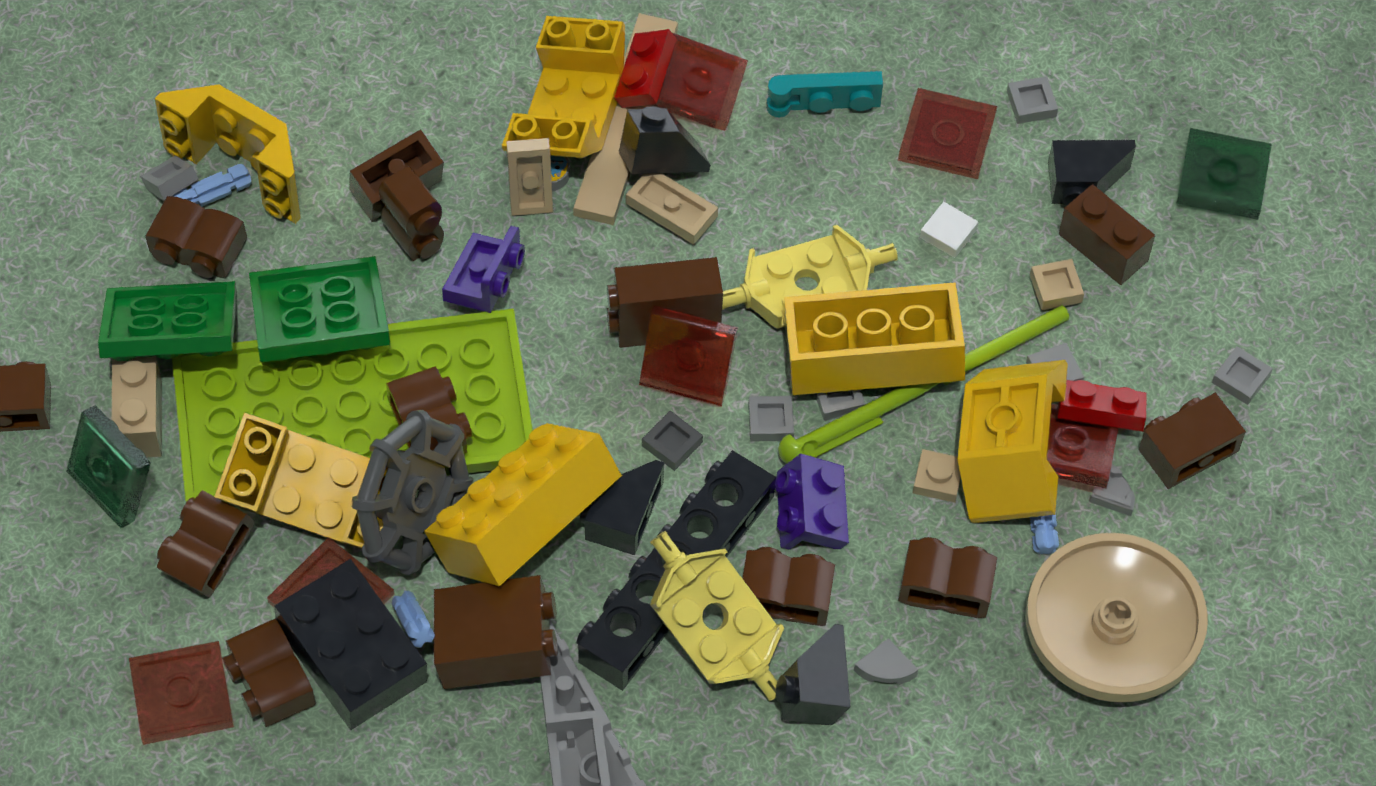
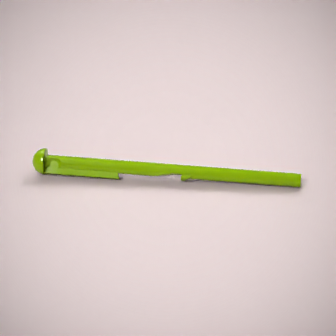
M1061 305L966 353L965 373L1068 321L1070 316L1067 309ZM943 382V383H944L945 385H948V384H950V383H952V382ZM939 383L901 386L796 440L793 436L787 434L779 443V456L786 464L800 453L817 457L884 423L880 418L881 415L926 393Z

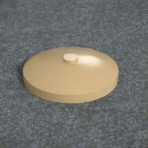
M1099 533L1078 538L1065 544L1050 555L1042 564L1034 577L1027 599V632L1032 647L1042 664L1055 678L1069 688L1098 700L1135 702L1146 700L1168 691L1191 671L1201 653L1207 634L1208 614L1203 592L1192 572L1167 549L1152 541L1134 535Z

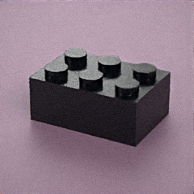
M351 559L274 605L275 618L281 626L291 648L350 730L427 682L426 661Z

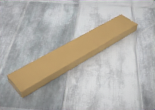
M639 13L624 56V65L635 33L670 29L676 37L678 22ZM617 103L603 149L591 154L573 208L574 216L614 225L631 174L619 152L627 109H644L645 107L653 106V104L621 108Z

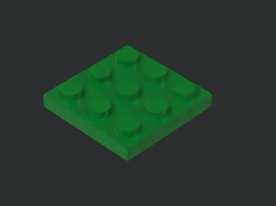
M376 256L249 273L260 362L285 361L290 358L329 355L334 352L356 349L368 350L378 346L390 345Z
M235 281L107 288L98 339L99 357L112 358L115 361H129L136 356L155 355L161 359H171L180 354L199 353L203 356L212 357L232 351L237 299Z

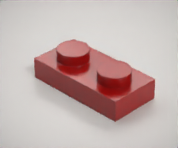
M670 29L634 34L614 97L621 108L657 104L677 40Z
M1066 380L1065 401L1058 402L1057 418L1143 432L1146 422L1147 392L1135 391L1128 387L1116 388L1097 385L1084 380Z

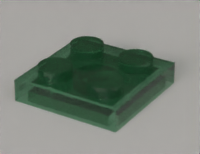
M1190 128L1176 204L1258 220L1262 208L1272 144Z
M95 405L81 412L66 472L120 528H123L135 521L151 462L147 459L145 453L137 448L119 430L117 424Z

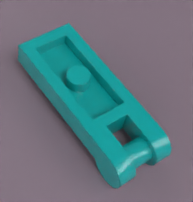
M882 71L777 75L769 80V97L767 98L766 108L770 115L780 118L788 115L791 110H812L821 113L830 109L852 108L856 111H865L872 107H880L883 90Z

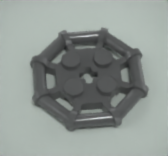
M415 410L407 415L405 422L384 438L375 439L370 445L369 449L372 454L358 495L352 498L351 506L357 511L364 540L362 553L369 562H382L398 568L403 574L409 575L417 572L421 567V563L436 552L428 537L422 533L436 521L437 515L443 509L459 501L467 493L469 486L473 484V478L468 474L462 446L464 433L458 425L445 424L431 418L424 410ZM431 437L435 438L438 442L434 451L430 450ZM411 440V447L406 451L398 450ZM444 466L449 467V470H450V475H449V476H446V471H445V467H444ZM386 467H388L380 493L377 495ZM419 490L418 496L415 498V493ZM377 518L382 519L384 526L381 529V531L379 529ZM400 536L404 537L403 548L400 550L393 548Z

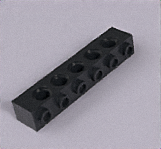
M733 450L723 462L718 460L711 466L705 477L706 484L698 494L692 492L688 495L680 508V516L673 525L666 524L659 532L661 534L666 531L680 552H684L685 555L726 549L728 553L725 556L728 557L774 498L776 476ZM728 500L734 504L731 506H721L716 502ZM700 531L707 533L709 536L706 538H695L690 534ZM655 548L647 558L644 556L638 558L630 570L629 581L621 590L616 588L610 593L603 605L602 610L604 612L595 623L589 621L579 633L576 644H578V663L622 691L670 631L651 605L639 600L644 596H654L665 571L663 565L666 562ZM625 628L633 633L629 636L621 637L613 632L617 629Z

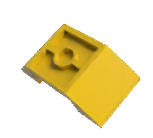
M546 16L535 47L543 70L528 114H512L502 148L503 151H507L506 141L549 138L550 155L583 158L603 149L618 103L614 97L624 68L625 24L623 21Z
M220 84L162 92L155 97L163 146L172 156L176 155L181 159L185 157L197 165L217 143L228 155L236 156L238 154L250 161L252 167L258 173L262 204L269 214L279 219L285 217L295 224L301 219L286 123Z
M1066 360L984 369L965 384L957 460L968 516L972 523L1055 515L1058 475L1047 460L1051 403L1065 401L1068 367Z
M244 412L214 498L362 549L364 540L357 511L351 506L352 498L358 495L370 458L290 431L285 426ZM386 467L377 495L380 493L388 467ZM377 518L379 529L381 531V529L384 526L382 519Z

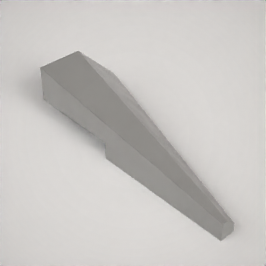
M550 619V629H554L556 633L558 655L551 657V675L540 676L552 786H646L644 781L639 779L631 764L628 752L625 747L622 748L612 730L609 718L582 670H578L565 640H561Z

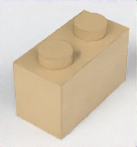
M156 356L135 357L129 361H115L112 359L111 435L117 459L162 457V380Z

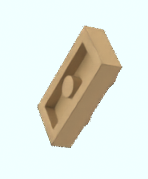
M549 138L506 141L511 216L553 213Z
M662 173L643 174L626 194L627 205L693 245L718 217L717 206Z

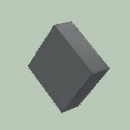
M669 411L642 438V447L674 471L703 443V435L672 411Z

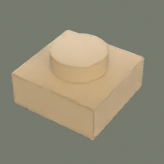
M1072 259L1031 267L1030 278L1041 310L1057 308L1061 305L1067 306L1082 303L1084 292Z
M922 449L913 494L955 503L961 480L958 457Z

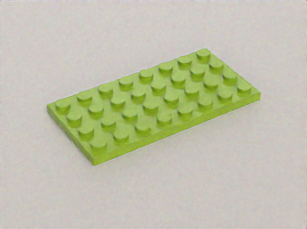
M514 308L491 311V313L479 312L388 324L390 345L378 346L368 350L356 349L334 352L329 355L290 358L285 361L260 362L257 340L235 342L233 343L232 351L224 352L218 356L208 357L199 353L180 354L172 358L185 501L187 502L192 497L196 498L202 490L215 496L244 412L285 426L290 431L370 458L372 452L369 448L375 439L384 438L398 427L388 401L386 383L435 366L442 378L447 376L450 378L457 401L452 402L457 414L465 413L470 424L472 437L467 438V453L464 454L468 473L494 470L498 466L499 460L506 454L518 449L529 439V434L533 431ZM404 444L398 450L406 451L408 447ZM444 466V467H445V471H446V476H449V475H450L449 467Z

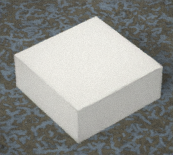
M943 201L921 229L920 238L955 258L977 231L979 222Z

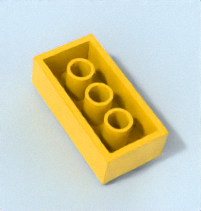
M956 282L784 297L793 395L965 381V343Z
M546 423L535 428L529 434V439L518 449L503 456L499 460L498 466L485 478L471 484L467 490L468 493L459 501L443 509L437 515L436 521L424 532L448 573L500 586L622 475L599 433Z

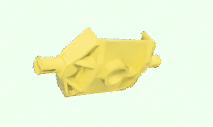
M838 225L833 226L832 235L759 256H755V250L752 248L749 250L744 283L740 284V287L723 291L722 310L745 303L746 308L751 307L774 328L785 327L784 297L867 290L869 276L871 273H874L875 266L898 260L896 248L894 249V244L890 243L889 245L872 250L869 248L865 249L863 244ZM810 277L818 283V286L813 290L806 291L797 287L795 282L799 278Z
M666 531L659 534L658 538H654L650 543L655 547L666 564L663 565L665 571L651 600V607L709 684L747 678L749 681L754 680L768 701L775 699L777 680L769 671L768 664L784 630L783 625L774 622L725 556L728 553L726 549L685 555L684 552H680ZM711 603L718 605L722 609L724 617L721 626L715 630L708 628L704 624L702 617L704 609Z

